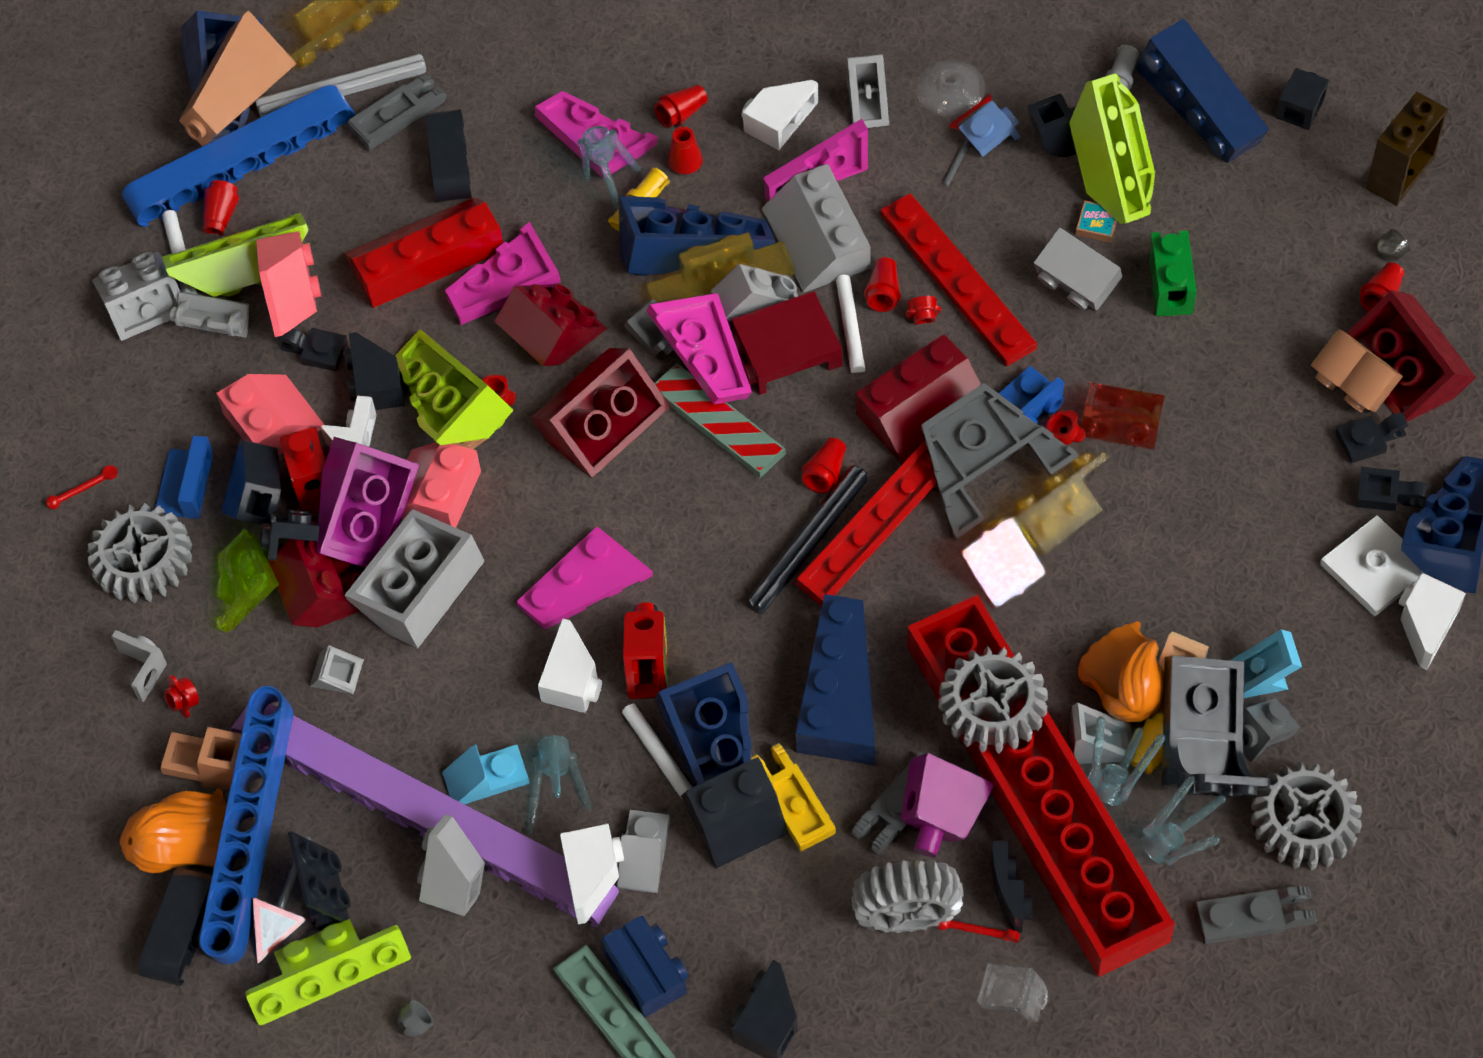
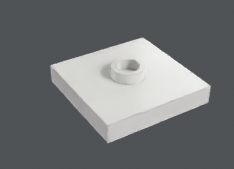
M1375 516L1329 552L1320 562V565L1373 616H1377L1402 596L1408 583L1415 585L1423 573L1401 551L1403 539L1378 516Z

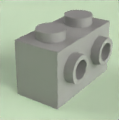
M1062 228L1057 230L1034 262L1037 273H1039L1037 278L1053 290L1060 287L1068 292V300L1082 310L1089 306L1097 311L1122 278L1119 266Z

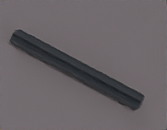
M852 465L845 472L747 597V606L752 611L758 614L765 613L867 482V472L857 465Z

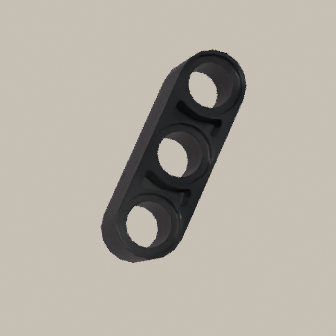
M461 109L426 114L436 202L472 198Z
M178 867L174 871L140 957L139 975L141 977L176 986L183 985L184 980L181 977L186 966L191 965L199 944L195 941L199 930L202 928L212 875Z

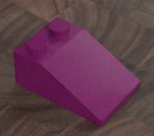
M334 436L322 471L318 518L319 534L316 552L366 568L400 525L419 464Z

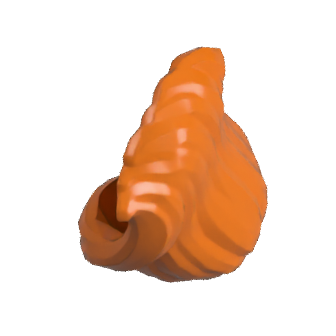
M1138 621L1117 627L1099 641L1093 643L1086 654L1082 656L1078 667V676L1082 684L1097 692L1108 714L1122 722H1142L1154 716L1164 705V673L1156 659L1159 647L1156 640L1148 638L1140 632L1141 623Z
M217 789L212 794L197 791L178 792L166 797L159 803L145 806L128 819L120 836L121 851L126 861L135 864L140 870L147 873H161L184 865H200L214 868L227 807L222 790Z

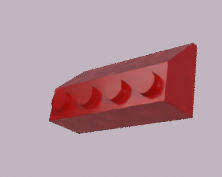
M473 197L347 251L344 255L370 304L375 308L494 256L496 248L503 244L501 228L486 202Z

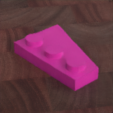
M564 91L535 106V117L603 179L641 157L657 145L658 142L657 136L646 132L645 135L630 129V123L620 118L617 121L599 114V108Z
M862 118L763 178L764 197L767 202L794 175L825 164L829 165L837 181L868 170V128Z
M530 222L520 229L521 234L509 244L505 241L496 248V254L484 264L475 265L445 290L447 300L461 325L502 308L514 286L532 284L554 285L561 282L559 272Z
M718 293L649 305L646 312L713 404L747 399L750 396L752 390Z
M597 526L517 601V607L543 629H547L562 622V619H568L586 610V607L606 597L610 598L622 592V589L638 581L642 582L652 577L653 573L651 569Z

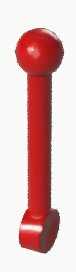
M108 465L103 469L102 474L58 496H48L45 501L46 506L51 510L57 509L61 502L106 479L112 480L118 475L117 468L113 465Z
M954 920L941 922L939 926H936L939 930L952 928L1001 938L1018 943L1020 933L1015 930L1006 929L1003 931Z

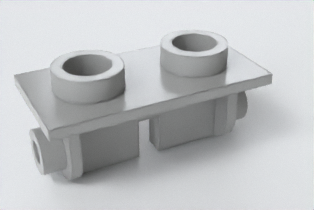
M179 292L178 308L172 307L170 311V321L175 322L180 327L185 326L245 338L248 334L249 304Z

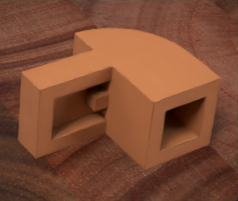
M207 727L204 739L171 732L161 764V772L165 775L199 781L202 787L221 790L230 789L242 734Z

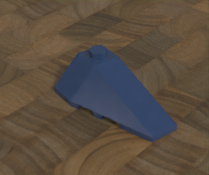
M196 11L181 26L183 59L192 95L229 29L242 16ZM256 18L262 25V19ZM248 107L209 143L245 126L250 108Z
M619 197L620 254L627 273L641 276L665 274L773 247L775 243L769 225L764 219L725 211L719 213L718 216L708 215L699 211L700 206L688 204L687 210L665 206L666 199L656 197Z
M1465 456L1444 479L1442 488L1435 495L1431 494L1426 499L1424 508L1418 514L1414 513L1408 519L1401 551L1424 574L1460 591L1476 594L1483 564V459Z
M732 662L657 693L655 696L656 703L694 786L702 784L751 760L752 747L748 723V698Z

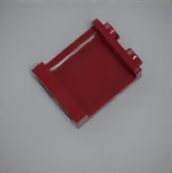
M815 291L732 319V336L738 353L745 362L743 367L750 385L755 384L759 395L767 393L766 384L768 382L825 363L828 371L842 367V347Z

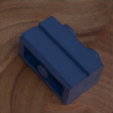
M639 916L625 924L623 928L614 930L600 940L604 955L644 1018L687 994L684 980L689 978V975L681 960L677 956L670 959L663 948L668 945V942L656 923L649 926L644 916Z

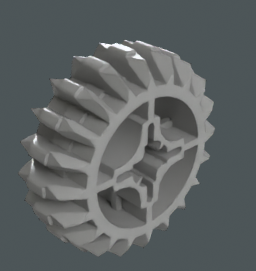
M144 503L140 511H136L129 504L128 513L122 515L114 510L115 519L112 521L102 519L101 525L103 530H94L92 537L95 542L88 544V552L90 554L88 565L93 571L94 580L101 584L103 591L107 594L113 592L120 601L128 594L130 601L136 604L140 594H144L145 599L151 602L152 592L158 590L159 594L166 597L165 585L169 583L171 586L178 587L179 580L176 575L187 576L188 569L186 564L192 562L190 552L192 543L189 536H187L188 532L185 525L179 522L172 512L166 514L160 505L151 511L150 506ZM142 532H152V533H156V534H155V535H146V534H143ZM139 543H140L141 546H142V547H141V553H140V558H141V561H140V562H139V560H138V552H140V551H139V545H138ZM120 567H121L122 570L132 569V570H135V571H137V572H135V573L123 572V571H120V570H118V569H116V568H120Z
M988 646L984 649V656L980 657L971 650L968 653V662L958 657L955 661V669H947L945 672L946 682H942L939 687V694L941 695L939 709L944 712L942 720L945 725H952L951 734L953 737L965 734L964 744L966 747L977 741L979 742V750L982 753L987 749V744L995 745V750L999 754L1003 750L1004 743H1008L1015 750L1019 745V738L1029 742L1032 738V730L1039 731L1041 728V717L1047 714L1048 707L1045 703L1048 699V690L1042 687L1044 683L1042 674H1034L1035 665H1033V661L1021 665L1022 656L1020 652L1009 658L1007 657L1005 647L999 651V655H993ZM977 681V691L971 693L969 699L961 701L960 697L964 690ZM1025 698L1026 704L1016 716L1010 718L1009 708L1015 706L1018 700Z
M1300 761L1296 764L1295 772L1286 765L1280 768L1279 775L1271 772L1267 776V778H1270V787L1257 788L1258 797H1255L1251 804V809L1255 812L1251 816V824L1258 827L1255 832L1256 840L1267 839L1264 846L1266 853L1278 848L1277 860L1279 863L1285 861L1287 855L1294 857L1292 862L1294 869L1299 868L1302 859H1307V864L1312 871L1317 867L1318 858L1326 867L1332 865L1334 856L1339 859L1344 858L1347 853L1346 847H1354L1357 840L1355 834L1359 833L1362 827L1361 821L1358 820L1361 816L1362 808L1360 805L1354 804L1358 797L1356 791H1345L1348 786L1347 778L1337 782L1333 780L1335 776L1334 769L1327 771L1326 775L1320 773L1318 762L1312 766L1311 771L1306 770ZM1302 791H1310L1315 794H1305ZM1277 800L1284 804V810L1289 815L1283 826L1278 822L1274 812V804ZM1330 804L1334 807L1339 820V826L1335 831L1329 826L1330 820L1324 814ZM1306 835L1311 837L1312 839H1303L1297 836Z
M917 858L914 861L888 862L886 866H875L871 872H864L860 878L854 881L851 900L859 925L867 927L872 931L880 930L881 933L889 931L900 933L906 931L913 932L920 929L926 930L928 927L939 926L941 922L952 920L954 916L961 912L964 894L962 883H960L959 875L956 873L955 868L943 862L936 863L932 859L920 861Z

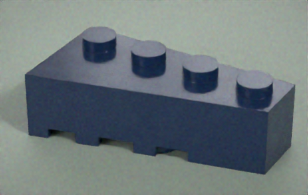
M1184 18L1150 38L1135 69L1208 143L1209 148L1216 156H1221L1226 163H1229L1261 143L1269 128Z
M824 594L796 730L797 753L875 765V742L863 600Z

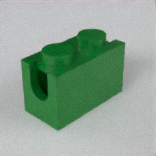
M1188 230L1179 231L1178 235L1170 233L1161 238V232H1152L1148 259L1156 316L1193 314L1197 291ZM1168 291H1182L1183 299L1179 301L1168 300Z

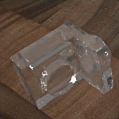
M987 964L977 1002L984 1009L1019 1012L1027 1021L1037 1023L1040 1011L1047 1003V984L1032 968Z

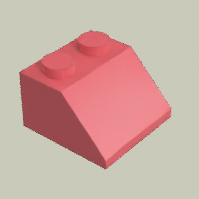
M300 231L256 240L259 275L275 337L283 336L316 313L315 298L322 297L318 276H310L308 266L314 265L310 243H302Z
M247 374L216 393L224 416L242 440L275 447L278 449V456L283 453L279 441L280 437L311 427L316 428L318 432L321 430V426L324 425L287 375Z
M437 442L412 449L407 460L419 464L402 519H405L409 512L414 509L456 528L481 473L477 451L456 444L439 445Z

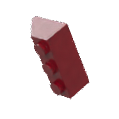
M1393 290L1389 291L1347 332L1348 335L1403 376L1384 401L1394 414L1402 412L1407 422L1453 400L1477 378L1412 294Z
M942 334L856 392V415L895 458L903 464L924 442L920 428L921 425L981 384L968 358L945 334Z
M609 347L531 417V420L550 445L590 478H593L671 406L630 348Z

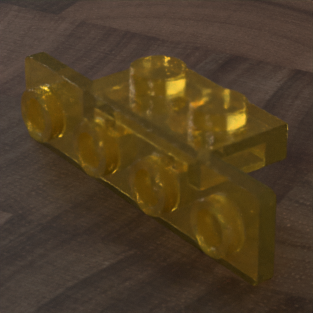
M316 0L293 16L294 22L309 43L292 53L290 57L301 69L307 67L318 58L315 54L325 46L329 51L336 48L346 39L344 37L345 33L353 28L356 32H360L374 21L371 16L380 10L387 14L399 6L401 1L374 0L368 4L366 0Z
M748 232L738 236H727L721 241L710 245L695 246L679 254L680 274L649 283L647 291L651 300L654 299L657 303L713 294L711 290L738 264L786 276L794 275L795 267L783 242L754 250V245Z
M1086 451L1079 455L1078 459L1070 463L1073 468L1064 475L1061 472L1056 473L1042 483L1044 490L1035 497L1033 494H1029L1013 505L1016 511L1005 518L1002 515L988 523L984 527L987 533L978 539L979 543L982 546L995 544L1020 525L1034 548L1040 554H1046L1102 511L1082 478L1109 458L1105 451L1095 454Z

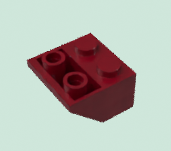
M559 283L554 285L532 284L514 286L494 321L542 366L562 365L607 329L597 319V314L592 309L581 305L572 297V291Z
M289 539L277 552L276 560L268 562L292 625L321 627L360 612L358 608L346 599L345 594L362 574L364 568L316 552L317 541Z

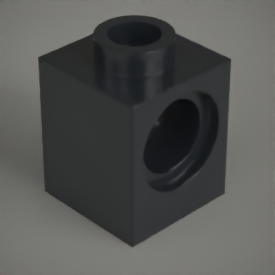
M1295 68L1279 99L1276 118L1310 130L1325 100L1329 80L1320 77L1316 73Z

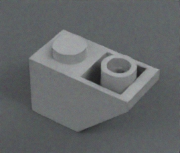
M738 264L711 290L713 294L718 293L728 321L798 297L797 287L790 277L743 264Z
M445 814L435 827L428 828L423 839L422 849L426 851V858L420 867L417 877V883L421 884L419 901L465 916L480 894L485 862L453 816Z

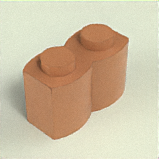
M1339 329L1311 364L1318 371L1315 378L1331 390H1334L1336 386L1347 393L1344 400L1361 413L1365 408L1376 412L1403 377L1365 346Z

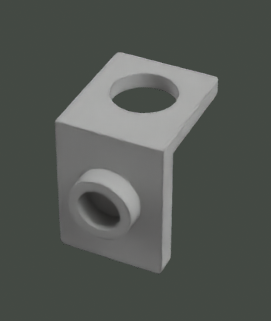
M115 630L111 637L118 652L144 662L143 667L131 684L137 699L144 702L167 663L160 648H157L148 638L137 635L134 638ZM151 671L150 679L144 687L145 679L148 673Z

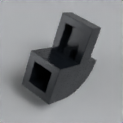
M1061 93L1028 105L1030 121L1045 151L1052 156L1069 157L1077 154L1069 124L1076 106L1069 109Z

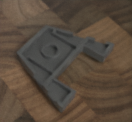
M985 383L951 404L920 427L950 529L956 540L985 521V518L964 487L1024 446H1028L1049 477L1079 457L1077 451L1070 446L1067 447L1055 438L1053 433L1043 426L1040 427L1024 415L1022 410Z

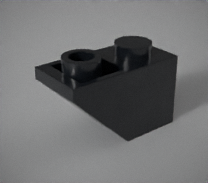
M357 332L349 333L350 348L344 349L347 370H353L354 379H348L351 402L356 401L357 396L372 397L375 410L405 406L402 378L397 357Z
M240 439L221 513L237 520L262 525V522L270 523V514L276 512L281 492L278 449Z
M772 960L767 971L761 969L756 975L750 989L753 995L746 1006L741 1004L732 1017L730 1027L733 1028L734 1043L763 1058H782L798 1030L797 1015L781 964Z

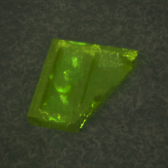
M245 529L218 554L220 578L217 584V598L223 600L224 603L223 616L216 618V625L218 629L226 633L233 630L279 585L256 536Z

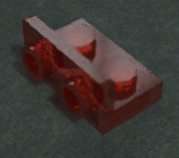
M1090 382L1081 428L1086 433L1085 437L1153 450L1156 444L1165 395Z

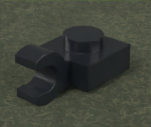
M293 328L278 338L279 341L283 342L281 346L282 351L301 354L300 360L302 365L337 371L348 342L346 335L311 328L309 336H305L299 330Z
M1402 412L1388 416L1379 424H1376L1373 416H1369L1337 427L1336 434L1350 462L1354 463L1386 453V442L1406 436L1404 428L1408 427V423Z
M1361 466L1356 507L1395 511L1397 502H1400L1404 506L1423 508L1427 484L1419 481H1399L1400 471Z

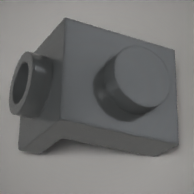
M654 299L624 324L641 346L653 357L661 350L666 355L674 350L646 312L650 304L657 303Z
M1276 698L1247 707L1243 711V754L1250 762L1258 759L1268 746L1289 739L1301 728L1290 716L1287 708L1281 705Z

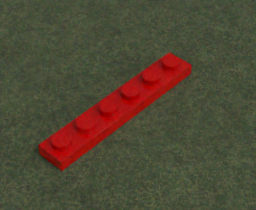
M911 193L881 209V217L1006 367L1037 349V342Z
M925 441L795 581L794 584L821 607L824 594L836 596L937 485Z

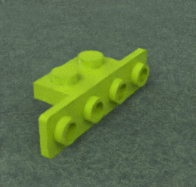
M350 919L339 924H332L323 931L303 940L293 941L284 948L275 951L274 954L283 975L247 990L245 995L257 1023L264 1025L410 960L411 955L399 926H391L359 941Z

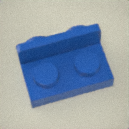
M1030 365L999 394L1038 424V420L1045 413L1052 415L1061 407L1064 401V381L1057 377L1051 383Z

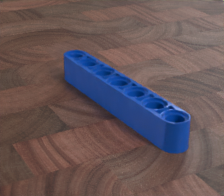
M324 86L131 182L124 188L122 199L138 224L147 227L149 226L148 222L158 217L161 220L162 214L165 211L173 210L176 212L180 210V206L190 201L194 203L204 198V190L209 187L211 181L222 180L234 183L244 178L242 175L252 170L256 172L274 163V159L284 154L288 156L306 147V143L314 139L320 140L336 132V128L348 123L349 119L355 116V112L337 86Z
M262 686L256 689L248 701L200 933L202 950L215 961L224 965L239 961L247 949L253 920L252 897L257 899L293 721L291 703L278 689L272 686ZM273 702H278L277 710L271 715L264 716L265 708ZM271 740V744L266 752L256 754V749L261 742ZM263 778L261 787L253 793H248L249 785L254 780ZM249 817H255V822L251 829L246 832H240L242 822ZM241 856H247L245 866L238 871H232L234 861ZM238 895L239 901L237 906L230 911H224V905L228 898ZM225 935H230L228 947L222 951H216L218 940Z

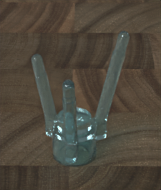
M595 126L586 130L582 138L578 140L581 150L583 179L585 181L590 180V160L599 164L615 211L619 209V196L607 162L613 158L616 148L635 172H640L641 167L620 142L616 130L608 131L604 126Z
M1099 716L1095 731L1092 769L1088 780L1094 786L1093 788L1102 802L1118 806L1123 801L1128 800L1132 788L1165 740V736L1163 734L1157 736L1129 776L1127 769L1143 734V729L1137 728L1120 765L1107 764L1105 769H1101L1105 718Z
M548 736L538 742L539 756L533 758L534 774L526 824V834L531 835L534 831L543 772L551 777L553 796L558 798L561 795L560 776L566 774L568 769H570L584 809L589 810L591 808L588 793L578 768L577 754L570 752L569 740L563 736Z
M1189 776L1154 821L1143 829L1145 836L1142 838V846L1148 856L1158 864L1166 862L1171 866L1180 858L1219 843V837L1213 836L1183 848L1181 845L1185 842L1183 833L1225 802L1223 795L1215 798L1178 826L1172 822L1167 825L1163 824L1194 784V776Z

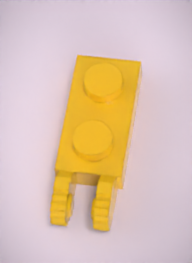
M778 743L772 746V757L776 764H779L782 771L771 775L763 759L760 758V761L777 794L787 830L800 852L835 835L836 828L798 765L792 763L782 745ZM759 755L751 757V760L758 757Z

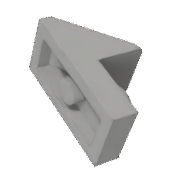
M630 810L626 834L621 835L624 861L619 862L618 889L658 893L670 824L669 814Z

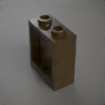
M1416 91L1378 138L1366 189L1397 206L1435 159L1448 108Z

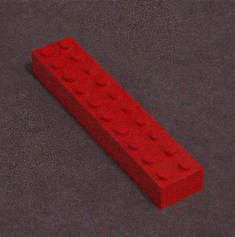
M978 594L911 624L907 628V648L938 702L941 698L939 694L940 684L946 682L945 672L947 669H955V661L958 657L968 662V653L971 650L976 652L979 657L984 656V649L987 646L991 649L993 655H999V651L1005 647L1007 657L1012 658L1014 656ZM977 681L964 690L960 697L961 701L969 699L970 694L977 691ZM1025 698L1018 700L1015 706L1009 708L1010 718L1016 716L1026 704ZM1048 711L1044 717H1041L1042 726L1039 731L1032 730V738L1029 742L1019 738V745L1015 750L1008 743H1004L1003 750L998 754L995 750V745L987 744V749L982 753L979 750V742L974 741L973 744L966 747L964 744L965 734L959 736L982 778L994 783L991 791L994 799L1098 977L1171 943L1175 923Z

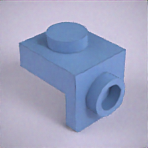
M990 101L959 127L982 157L1009 135L1015 141L1021 137L1015 128L1019 123L1016 117L1006 106L1000 110L993 101Z

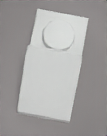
M357 396L354 410L350 409L348 411L346 427L321 426L325 443L329 447H331L334 436L370 446L377 415L372 397Z

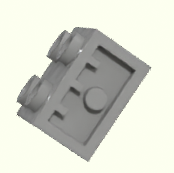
M159 252L142 253L136 256L131 263L122 267L113 266L106 268L99 273L98 277L92 279L121 341L169 321L172 307L178 308L180 290L175 278L168 276Z

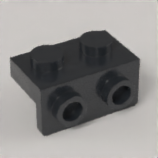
M292 508L287 509V515L271 513L270 523L262 522L260 539L261 550H267L268 560H276L278 538L318 541L319 523L317 517H312L309 510Z

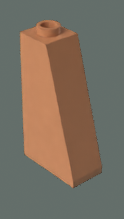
M249 10L229 29L179 119L188 135L197 140L202 147L207 145L297 64Z

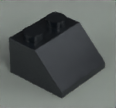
M759 756L699 784L681 795L715 868L723 866L788 834L777 794Z

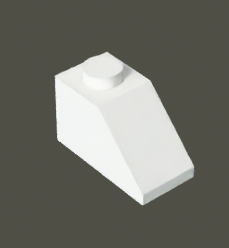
M808 80L763 88L754 99L751 98L746 102L742 110L744 132L780 150L817 105L818 83Z
M1424 573L1421 574L1415 586L1408 583L1399 604L1404 606L1400 620L1419 667L1427 670L1455 620L1466 593Z
M562 619L538 684L540 699L544 703L586 713L590 701L596 703L599 698L602 680L598 679L595 662L570 620Z
M609 824L560 834L578 924L586 923L619 878L616 862L624 861L620 837L611 838Z

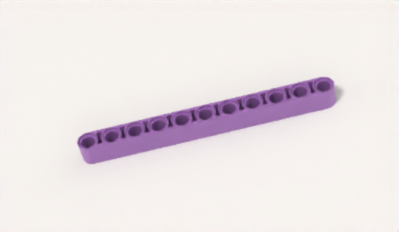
M269 704L265 708L264 716L273 714L278 707ZM247 706L230 728V732L242 734ZM293 715L285 761L288 762L287 766L306 776L310 773L320 778L319 783L338 793L344 791L354 796L353 801L372 811L377 808L387 814L385 818L404 828H407L408 825L420 831L419 835L423 838L428 828L435 827L445 814L453 816L485 862V866L489 867L487 869L488 872L507 882L511 879L523 885L522 890L541 900L544 897L557 903L556 908L577 918L564 856ZM271 740L261 742L256 750L262 753L266 752L271 744ZM615 885L611 887L589 918V921L592 922L590 926L598 927L617 897L619 890Z

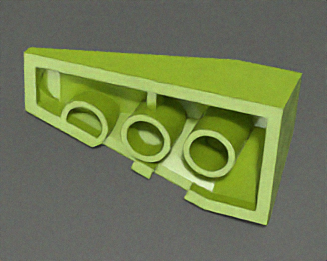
M421 329L395 355L403 381L409 386L412 395L409 397L411 404L416 408L419 416L416 418L418 425L439 445L487 439L504 424L507 417L514 411L486 383Z

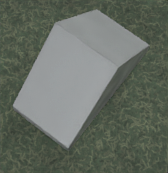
M883 54L847 58V87L853 123L862 118L867 128L888 126L889 116Z
M1080 703L1072 705L1069 725L1071 751L1079 764L1131 761L1134 754L1131 724L1117 720L1112 716Z

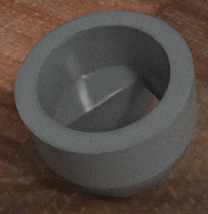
M416 1000L410 1001L402 1008L397 1017V1026H405L406 1029L403 1031V1034L411 1038L421 1036L434 1025L430 1012Z

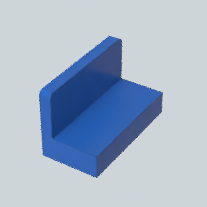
M193 436L190 450L171 449L169 451L156 508L160 505L166 514L172 512L176 517L199 519L214 457L208 437Z

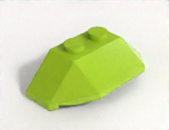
M1114 73L1086 82L1069 124L1086 193L1120 224H1125L1150 215L1151 205L1149 203L1153 194L1155 170L1139 104L1128 88L1120 82L1119 76Z
M300 212L259 227L174 254L162 256V260L168 276L214 297L218 295L232 296L239 293L243 287L253 284L262 285L258 268L257 239L300 231L303 241L309 230Z

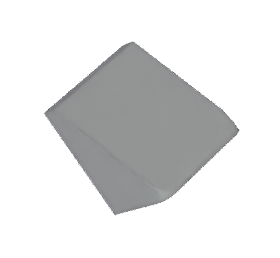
M328 645L319 654L310 687L354 694L364 659Z

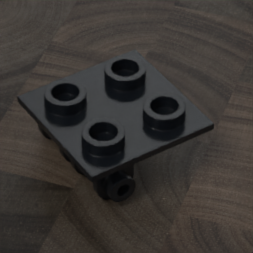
M292 831L288 832L304 903L308 908L311 924L316 925L317 930L323 931L326 927L332 925L331 920L336 919L343 922L350 919L347 909L350 908L351 902L348 893L341 886L338 873L341 872L342 866L337 854Z

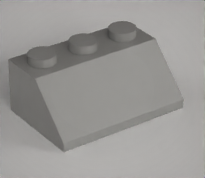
M828 164L794 175L762 208L803 293L835 282L836 278L840 275L852 276L870 269V244Z
M412 509L347 591L345 597L388 635L419 648L485 561L471 534Z

